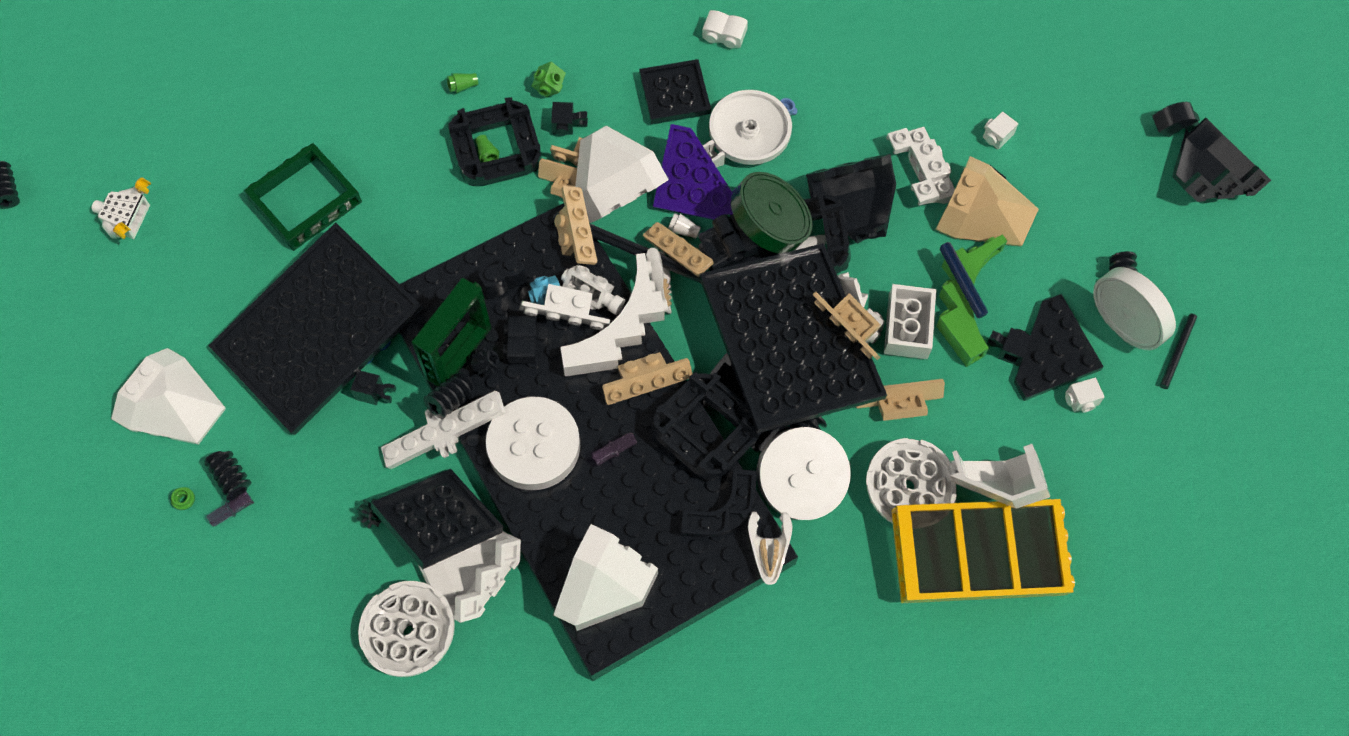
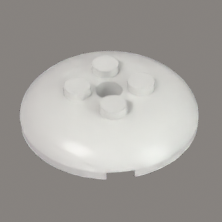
M908 438L892 441L882 447L870 462L866 477L869 498L878 513L892 524L891 510L897 505L954 503L957 495L956 484L950 476L952 475L949 466L951 462L939 448L927 441ZM906 480L913 482L914 490L906 487ZM950 511L911 513L912 529L932 526L942 520Z
M403 581L392 584L379 595L376 594L365 607L359 623L360 647L368 661L376 669L387 675L410 677L426 672L444 657L451 645L455 628L451 606L436 588L426 583ZM413 625L414 630L404 636L405 628Z

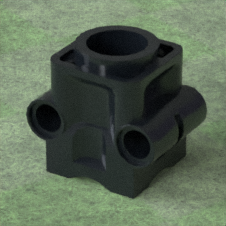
M733 214L718 216L713 220L712 228L698 234L701 244H699L700 251L713 260V265L709 267L711 271L769 257L766 249L757 245L743 232Z

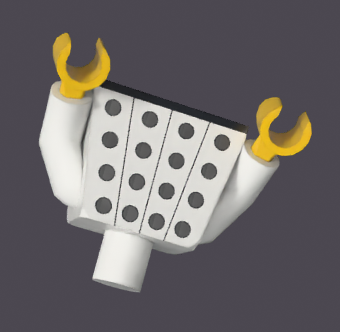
M143 177L136 181L133 188L119 192H110L105 202L99 200L93 202L92 211L98 213V218L102 222V228L111 238H122L124 240L127 236L135 239L150 207V204L142 194L149 193L147 187L151 185V182Z

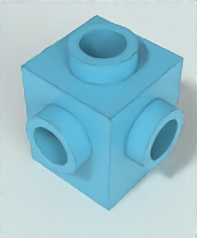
M541 276L530 283L531 290L528 291L531 303L544 305L548 284L560 286L556 276L548 278L547 276Z

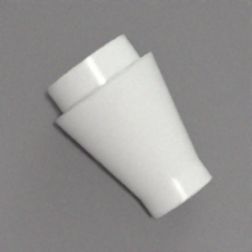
M674 214L668 227L675 234L695 239L701 228L682 214Z

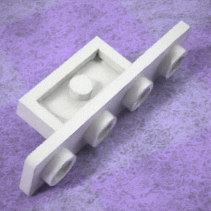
M552 284L547 286L544 305L522 301L519 308L526 315H546L547 319L559 321V318L565 319L572 325L584 323L596 330H603V328L610 324V319L589 315L593 293Z

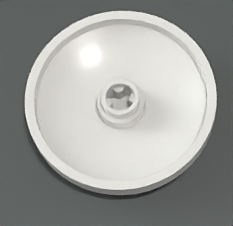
M741 90L727 95L714 107L709 122L710 137L715 142L716 149L719 152L723 151L726 158L748 165L765 163L779 156L787 147L792 132L791 117L784 104L774 96L758 90Z

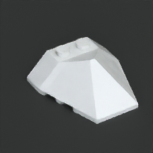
M166 348L146 356L119 390L111 419L133 432L139 431L153 436L159 435L199 445L226 408L184 357Z

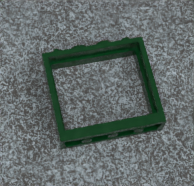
M314 143L302 148L296 155L286 159L283 164L267 172L264 177L257 182L251 183L244 190L253 206L293 251L362 203L359 192ZM318 159L346 191L295 228L288 231L260 198L309 163Z
M462 278L412 341L425 379L437 387L459 372L492 329L482 288L478 283H472ZM468 311L470 320L440 358L439 347Z

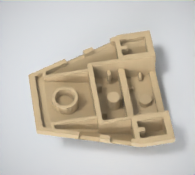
M970 156L937 225L936 231L954 239H969L976 242L987 241L991 237L997 238L1003 234L1007 240L1006 245L1021 247L1039 209L989 164Z

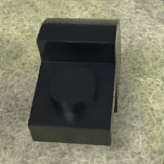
M1178 102L1169 105L1152 115L1158 133L1168 137L1182 129L1191 131L1200 121L1190 102Z

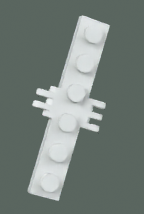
M493 391L453 411L451 414H447L444 419H439L429 410H426L427 425L381 447L386 468L393 469L434 448L436 451H440L443 458L448 457L449 452L451 454L456 453L455 443L458 442V436L506 413L500 393Z

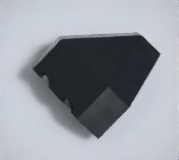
M1206 117L1190 132L1186 129L1172 177L1197 202L1206 201L1209 198H1234L1235 195L1244 194L1246 196H1253L1271 181L1258 166L1252 163Z
M891 154L869 157L861 161L848 162L836 165V167L824 168L806 174L811 198L817 197L818 192H826V194L840 200L845 215L848 236L857 244L866 239L886 237L896 189Z

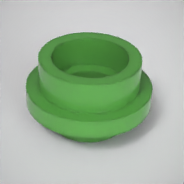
M186 487L176 489L171 495V504L178 510L190 508L195 501L193 491ZM187 496V499L181 503V498Z

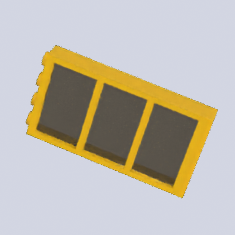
M1060 499L1040 500L1017 509L997 501L897 505L891 510L901 603L1065 596L1073 593L1075 580L1070 571L1071 554L1067 550L1068 532L1064 528L1063 521L1065 510L1061 506Z

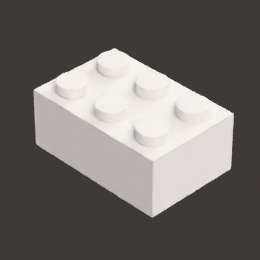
M892 284L888 297L884 354L928 359L933 345L936 289Z

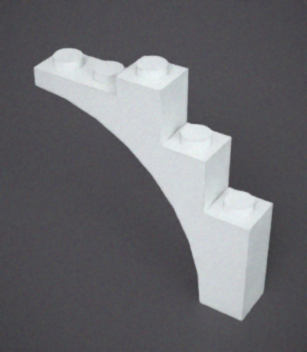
M645 253L636 254L637 275L635 286L628 303L620 315L596 335L579 343L561 347L565 376L618 369V360H622L620 347L642 344L641 336H645L644 323L664 321V312H668L667 300L662 299L661 291L656 292L654 280L650 281L649 274H652L651 261H646Z

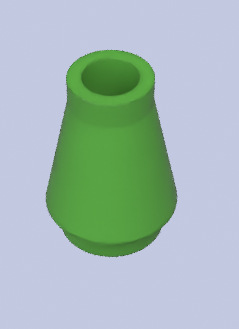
M451 73V76H447L449 91L458 93L478 85L476 73Z
M478 136L475 142L480 161L487 162L499 159V150L488 140L487 136Z

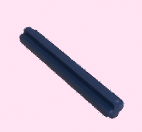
M950 242L942 244L940 251L975 316L978 319L985 317L988 310Z

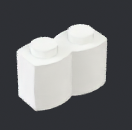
M711 10L702 29V38L709 43H722L728 48H740L747 31L748 20L739 16H729L723 12Z

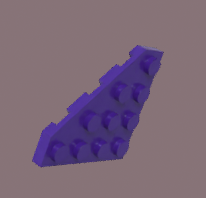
M671 124L662 162V169L668 181L657 187L653 207L711 220L724 214H733L731 208L732 191L692 128Z

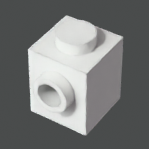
M1002 111L995 119L991 118L986 123L983 138L988 144L999 150L1014 135L1018 123Z
M1096 377L1071 384L1065 393L1066 402L1072 407L1074 412L1081 410L1083 413L1089 412L1105 398Z

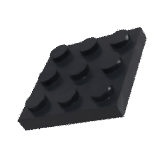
M698 59L639 69L651 124L711 114V106Z

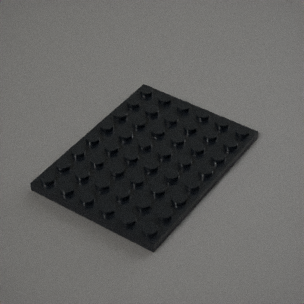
M335 222L208 346L293 435H296L357 374V371L362 370L423 307Z
M824 243L700 273V282L757 433L886 399L887 393L872 357L869 359L860 350L863 345L858 340L853 343L844 334L848 330L843 325L838 327L829 318L832 314L827 309L823 312L814 303L817 300L813 296L815 291L832 308H835L846 297Z

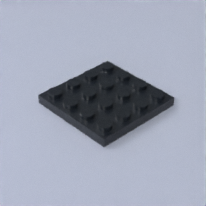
M448 469L371 502L373 512L422 570L503 532V525L452 469Z

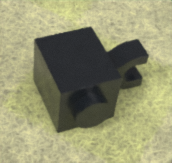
M553 102L552 134L560 136L573 135L574 125L588 127L587 111L574 113L573 102Z
M1010 328L1006 337L993 330L987 345L1001 348L998 359L1019 366L1032 336L1026 334L1021 329Z
M361 370L357 371L351 387L355 400L377 405L379 398L387 403H391V396L385 395L387 391H396L394 384H383L379 375Z

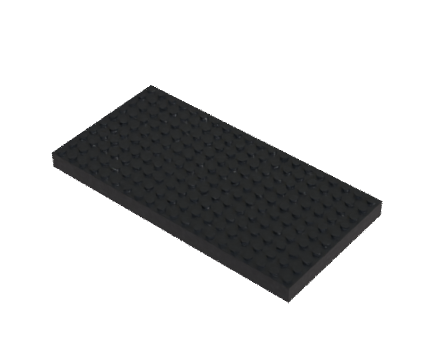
M563 203L401 283L400 285L423 309L399 334L425 379L412 341L458 282L464 278L481 286L478 274L484 268L498 265L501 260L511 255H518L524 264L527 280L522 285L507 289L501 296L488 299L482 289L492 329L472 355L476 353V350L483 347L487 351L492 349L499 356V369L487 377L484 373L479 375L472 368L471 361L473 358L471 355L459 372L464 373L471 379L473 389L471 390L472 397L466 400L464 404L459 405V408L493 391L500 393L504 407L515 400L526 397H542L553 400L566 408L576 422L580 438L578 460L568 476L559 483L541 490H525L505 482L491 465L486 448V435L491 421L458 436V440L510 534L521 540L520 552L554 612L573 558L591 524L619 538L618 544L625 547L629 546L642 556L640 561L646 564L652 563L658 568V575L642 607L576 631L575 625L558 618L590 678L594 681L764 583L756 564L749 537L748 524L752 512H757L760 517L757 521V535L759 537L778 538L781 536L782 530L758 492L755 491L754 504L749 516L734 531L718 537L681 535L683 510L709 512L724 507L730 500L732 493L733 469L743 470L737 461L725 475L713 481H707L689 469L659 443L652 434V420L657 408L671 398L687 380L608 405L602 386L622 379L619 370L612 369L565 376L561 347L579 343L602 330L592 329L590 325L584 323L572 325L568 323V320L560 318L559 321L549 320L546 318V315L541 314L536 316V363H509L508 357H504L503 346L504 343H508V336L504 335V324L508 323L509 316H530L524 314V311L519 310L522 301L531 303L528 291L531 290L530 283L534 282L538 277L547 276L548 278L556 276L559 285L562 287L564 282L561 280V277L565 270L580 265L588 268L593 275L605 278L609 284L614 286L611 294L625 299L622 310L631 297L632 293L597 239L593 238L597 257L595 265L577 263L574 252L571 255H562L558 230L553 217L556 211L560 212L565 206ZM604 306L596 310L590 309L589 315L610 319L611 324L620 315L622 310L615 315L608 311V307ZM468 311L439 347L440 358L470 320ZM644 323L645 336H641L642 344L620 347L622 360H618V366L628 361H634L659 352L666 364L675 361L651 323ZM425 379L428 387L433 391L437 386ZM701 402L678 424L681 429L709 453L712 450L714 451L724 441ZM790 543L781 573L796 565L798 555Z

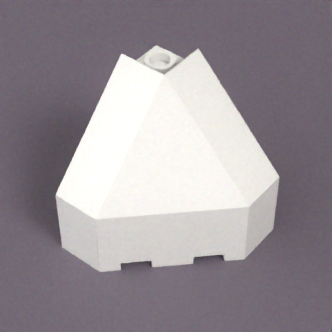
M608 126L580 140L575 187L582 188L590 223L605 217L610 212L623 207L639 196L652 191L668 181L653 151Z
M1033 444L1024 446L1026 454L1006 461H963L957 450L952 452L955 460L951 461L949 466L952 472L950 476L955 484L1016 509L1050 497L1044 472Z
M592 524L589 526L573 558L554 612V616L575 625L576 631L642 607L658 575V568L652 563L646 564L640 561L642 558L640 554L629 546L625 547L618 544L619 538Z
M502 532L423 570L420 566L419 568L426 583L436 588L446 598L451 606L453 618L461 623L480 617L485 611L484 605L491 596L495 597L506 582L504 578L511 568L515 569L520 562L521 540Z

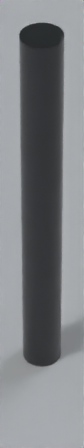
M1190 313L1187 317L1160 383V387L1163 389H1168L1196 322L1197 315Z

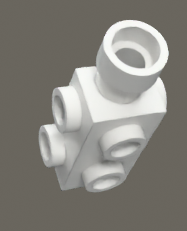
M576 265L567 269L561 277V280L564 282L562 287L593 293L590 305L592 310L606 306L608 311L617 315L625 304V299L611 294L614 286L609 284L605 278L593 275L584 266Z

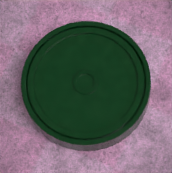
M753 172L748 174L733 190L731 195L733 215L743 232L762 248L782 254L796 250L810 236L812 232V217L807 204L801 195L780 177L767 172Z

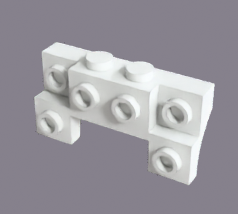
M925 127L911 131L904 128L888 133L886 138L890 140L894 154L909 152L908 159L920 181L911 186V190L915 192L918 199V205L948 203L955 190L949 178L951 168L942 156L941 147L937 146L934 139H930Z

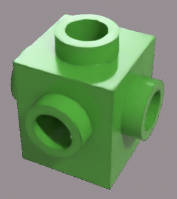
M552 61L543 64L534 73L532 87L546 98L558 94L563 87L562 83L566 72Z

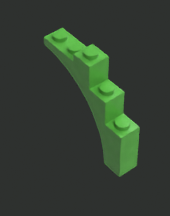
M1003 234L997 238H989L984 245L979 248L977 246L973 247L968 252L963 247L955 251L973 284L980 270L989 260L1003 251L1007 243ZM944 259L941 267L950 280L942 285L939 297L948 310L939 316L940 319L936 327L965 366L968 367L982 359L989 347L979 332L971 306Z

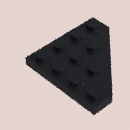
M1062 294L1042 301L1030 333L1032 337L1024 358L1020 363L1014 384L1023 400L1026 401L1103 369L1104 366Z

